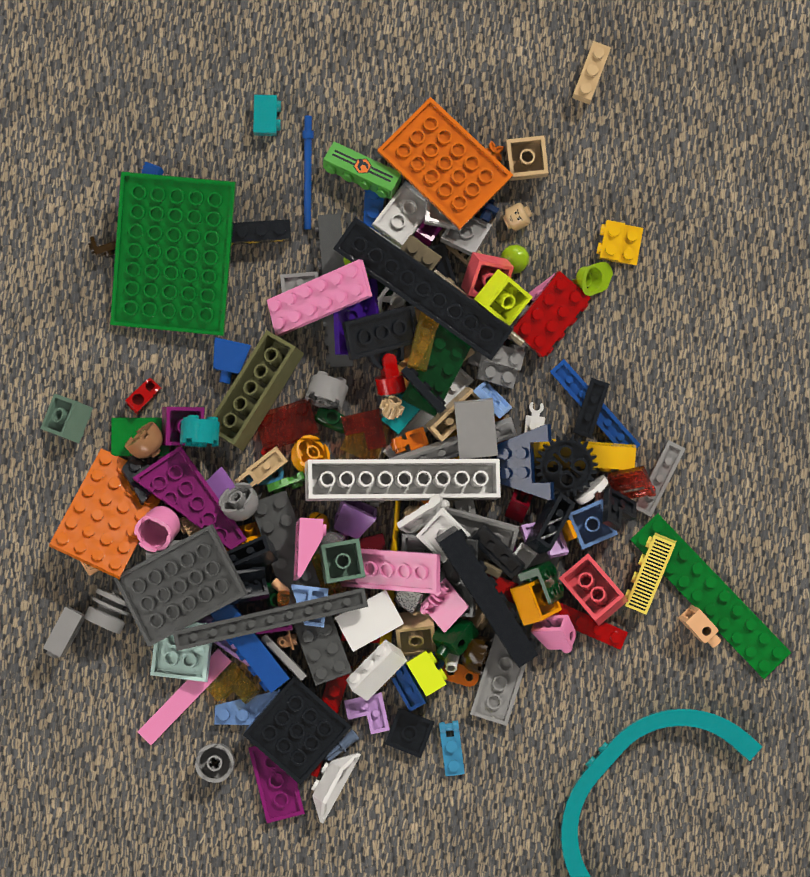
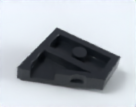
M132 455L122 467L121 472L125 479L129 481V485L139 498L140 504L144 505L152 493L132 478L150 465Z

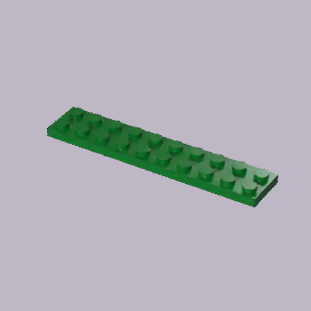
M657 513L630 541L645 555L648 551V548L645 547L649 536L653 537L655 533L677 541L663 575L693 606L699 608L719 630L718 633L762 679H765L791 654L790 650Z

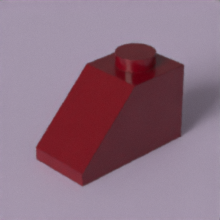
M514 489L504 516L522 523L533 495Z

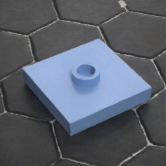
M484 381L473 390L480 399L493 398L494 413L499 419L512 409V406L489 382Z

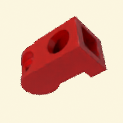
M149 378L125 400V403L138 415L162 388L152 378Z

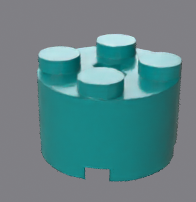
M187 415V417H184L181 420L180 444L185 443V446L206 447L207 443L212 444V447L219 446L220 422H218V417H206V419H199L198 415Z

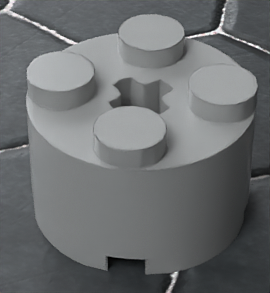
M318 371L311 378L305 399L307 401L311 399L313 401L312 405L318 408H338L337 411H341L348 392L347 380L342 377L334 378L328 376L329 374L324 371Z
M210 743L198 752L195 760L196 771L202 779L208 782H222L232 774L235 768V756L228 746L222 743ZM212 758L220 760L218 768L215 765L211 766Z

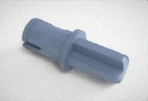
M350 730L325 758L331 761L341 752H346L350 745L359 740L357 734Z

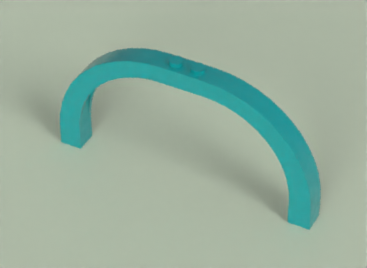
M695 709L662 710L643 716L627 725L608 744L604 742L598 748L600 753L595 758L591 756L585 763L587 767L574 783L565 802L561 819L560 841L563 859L569 876L591 877L581 857L578 842V824L582 806L596 782L637 739L665 727L689 726L714 733L729 743L748 761H751L763 746L731 721L716 714Z

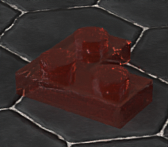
M379 409L341 417L345 436L364 432L368 451L387 447Z

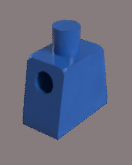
M215 337L213 369L221 371L220 383L230 384L232 374L238 375L250 354L251 345Z

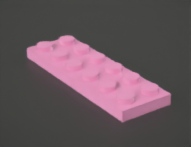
M358 259L267 300L275 335L282 336L373 296L364 262Z
M361 548L365 577L336 582V586L437 594L440 593V554Z

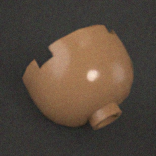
M149 422L137 430L135 437L132 438L131 436L124 446L133 456L139 459H145L149 456L154 458L161 451L160 446L163 443V435L154 422Z

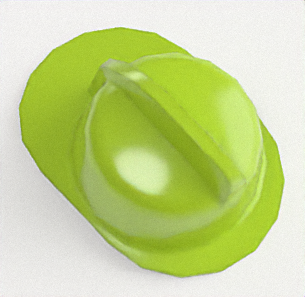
M606 262L581 267L576 274V278L572 279V282L585 295L592 296L608 288L613 276L612 268Z

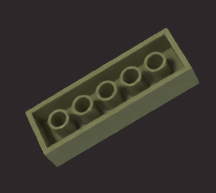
M268 330L265 331L212 416L218 417V422H220V438L244 451L303 357L304 353Z

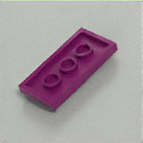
M256 746L249 747L267 823L305 814L297 782Z

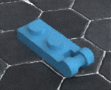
M458 720L446 724L445 722H439L445 776L465 774ZM446 731H453L454 736L446 737Z

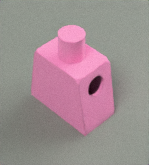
M552 615L542 621L533 623L530 631L549 650H562L563 653H569L573 649L576 631L568 615Z

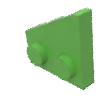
M303 471L295 476L267 485L269 493L277 494L291 486L292 489L304 486L305 476Z

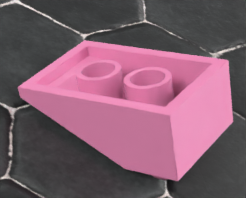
M299 518L296 522L294 581H297L302 576L322 538L326 536V524H323V519Z

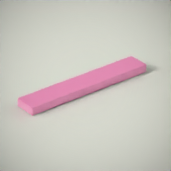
M218 648L210 657L208 682L187 680L139 729L138 733L152 745L232 661Z

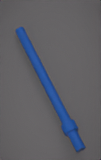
M307 115L304 116V131H302V139H304V230H311L312 139H314V131H312V116Z

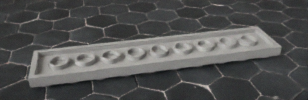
M547 552L537 553L527 568L548 560L557 567L560 557L549 559ZM522 568L512 578V582L517 583L519 585L527 582V580L520 582V579L518 577V574L526 569ZM507 601V607H512L518 616L515 619L518 622V624L521 623L522 620L519 617V612L517 610L516 604ZM533 623L525 625L524 627L528 631L525 635L528 639L532 638L534 641L535 636L530 632ZM496 633L470 714L507 726L526 664L519 668L514 663Z

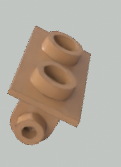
M290 630L288 631L289 635L281 636L277 639V645L280 648L291 646L292 650H294L295 645H298L296 633L292 634Z

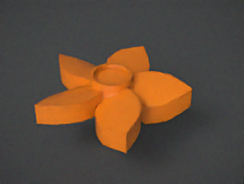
M491 141L489 148L485 149L498 161H502L500 153L503 151L504 146L496 147L495 143Z

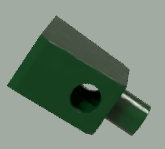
M459 618L446 633L438 626L432 637L433 642L438 648L435 656L445 660L449 653L457 656L461 655L467 649L469 643L480 634L473 622Z

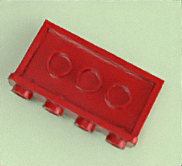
M557 271L515 323L513 331L524 339L525 343L539 357L548 356L553 350L552 346L554 343L564 337L566 328L568 326L571 327L576 322L578 313L580 311L583 312L588 307V301L591 297L585 295L561 271Z

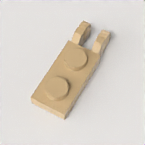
M276 446L248 467L242 475L235 479V482L241 483L250 475L253 479L250 485L253 488L288 461Z

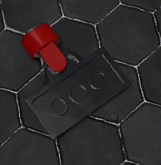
M409 304L342 322L349 360L367 357L372 366L381 371V375L375 378L378 395L388 397L404 393L406 390L404 376L399 372L398 364L404 359V346L421 342L415 307Z

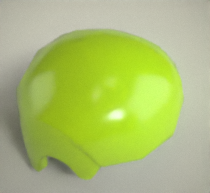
M518 244L506 247L500 258L508 259L514 266L512 274L521 273L529 264V253Z

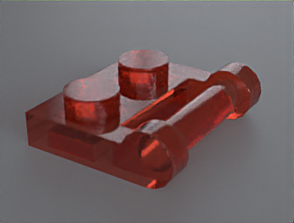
M644 466L608 473L607 478L611 488L630 499L656 496V489L652 485ZM644 487V489H640V490H635V491H630V492H625V493L623 492V491H626V490H631V489H636V488Z

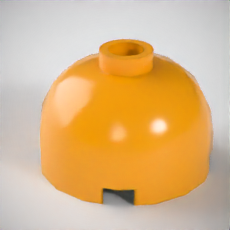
M305 435L294 444L291 450L292 464L299 472L303 471V474H305V462L307 460H330V452L327 445L319 442L320 439L318 437Z

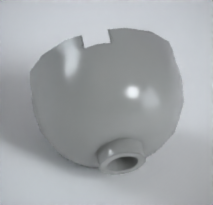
M245 482L234 484L235 488L231 490L229 488L226 489L220 496L219 506L229 519L235 521L246 520L258 508L257 493L249 483Z

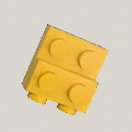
M606 220L605 224H601L600 235L603 236L602 243L598 242L596 254H600L599 259L637 266L643 228Z

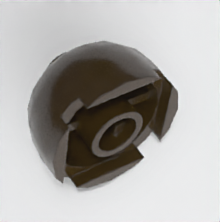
M478 635L469 643L467 649L461 654L462 662L469 671L479 675L483 674V671L480 670L482 666L485 667L491 648L489 641L493 642V638Z

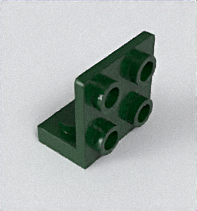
M550 560L531 566L518 574L520 582L527 580L529 583L539 579L549 605L564 596L563 586L558 582L556 576V567Z

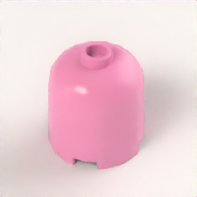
M157 506L151 509L135 525L134 534L137 535L140 541L139 545L150 552L165 550L180 530V519L176 512L169 507Z

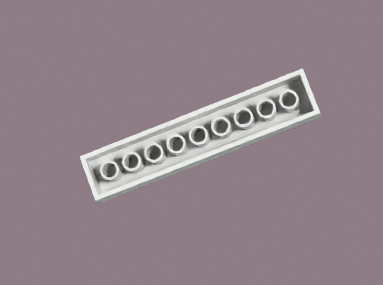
M499 459L307 460L305 462L306 501L430 500L434 495H440L444 500H497L501 497Z

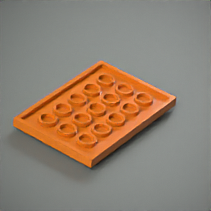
M431 97L377 150L389 164L459 230L513 177V174Z
M101 448L49 543V547L120 580L139 543L137 535L134 534L135 525L147 512L157 507L161 500L151 494L145 504L141 505L136 493L132 491L129 481L125 479L121 472L122 467L128 460L114 456L111 452Z

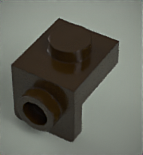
M90 237L91 243H88L92 254L95 253L97 257L105 255V258L115 255L116 241L98 246L95 237Z

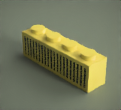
M657 533L653 537L649 536L645 546L648 548L646 555H641L638 563L641 565L639 573L634 572L631 580L634 583L632 590L628 589L625 594L628 602L625 604L626 607L647 615L677 541Z

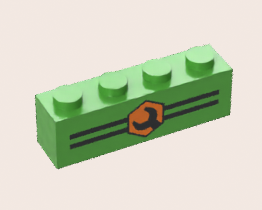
M337 142L332 143L323 159V168L328 173L337 174L347 182H354L364 190H371L381 198L391 200L401 183L402 175L397 170Z

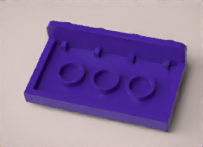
M368 279L373 297L333 313L335 355L348 356L342 322L379 312L376 279Z

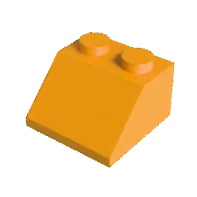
M539 579L529 583L527 581L510 589L523 626L542 621L562 610L559 600L553 604H548Z

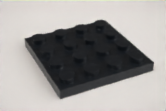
M293 675L242 735L301 785L352 726Z

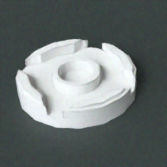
M604 475L595 477L594 481H589L590 487L583 486L584 492L579 490L577 495L574 496V500L582 505L592 500L597 492H602L608 484V480Z

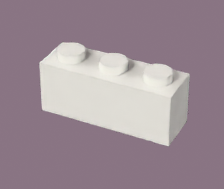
M385 639L350 674L346 681L354 693L368 701L399 670L407 659L401 649Z

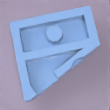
M291 584L296 603L328 596V588ZM325 617L305 621L304 625L324 628Z

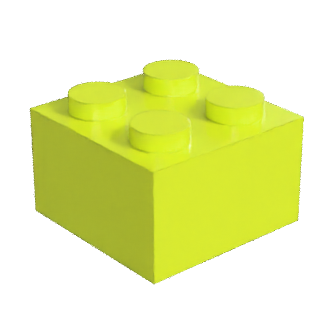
M497 269L474 300L494 316L511 325L533 297L509 276Z
M425 650L408 660L406 664L427 697L445 686V680L448 678L442 668L438 670L435 666L437 660L433 653H428Z

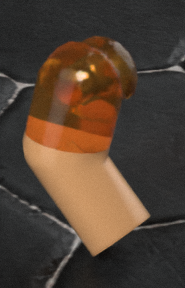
M276 578L271 583V586L278 591L277 605L279 607L286 606L290 601V589Z

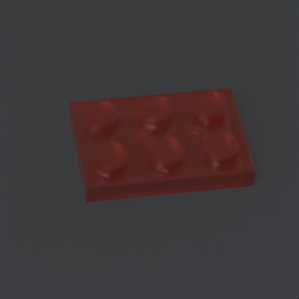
M302 399L269 410L258 427L265 452L272 450L276 446L279 448L295 443L305 435H320L309 399L308 401Z

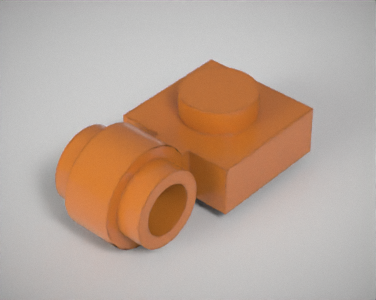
M422 426L405 432L406 439H402V436L391 439L392 443L390 444L392 451H395V454L407 451V445H409L410 451L429 445Z

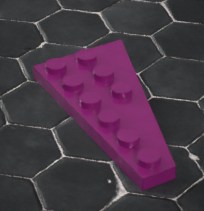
M181 446L132 478L198 528L203 529L213 524L224 547L228 550L234 549L247 541V538L235 521L229 519L222 512L218 497Z

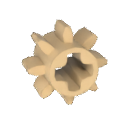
M392 395L388 398L385 397L379 406L380 409H383L382 415L391 420L395 419V417L399 418L405 407L401 406L402 400Z

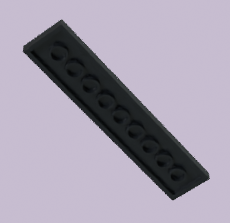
M357 217L353 219L333 248L351 262L358 259L363 260L366 273L490 360L493 359L514 329Z

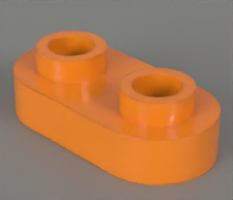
M445 664L442 667L448 678L446 679L447 681L471 687L479 680V675L469 671L464 665L457 664V670L453 675L447 674ZM468 673L473 675L471 681L465 678Z

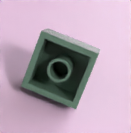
M359 538L318 546L324 584L365 577Z

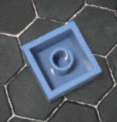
M603 499L571 512L568 517L577 534L576 540L581 550L618 535L617 531L602 523Z

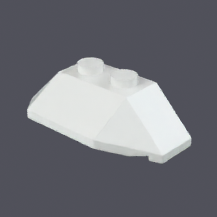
M357 752L333 759L330 763L326 762L323 766L321 780L316 779L311 788L314 791L312 796L321 823H324L356 765L361 755Z

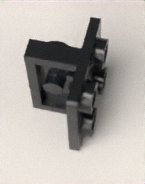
M264 566L236 570L248 594L232 602L231 605L269 598Z

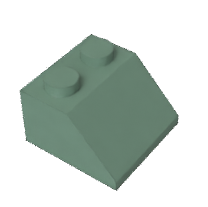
M54 393L40 429L79 444L93 408Z

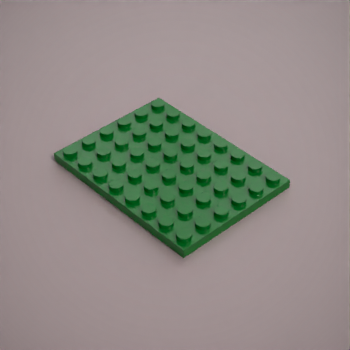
M121 172L110 325L225 335L236 182Z

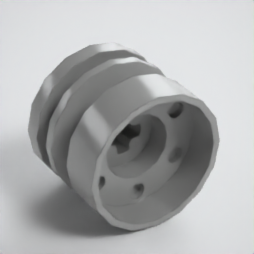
M97 588L95 592L103 596L102 599L92 598L93 601L99 604L98 608L88 606L83 618L114 633L121 634L125 622L119 618V615H130L129 612L123 609L124 606L128 607L123 596L109 589Z

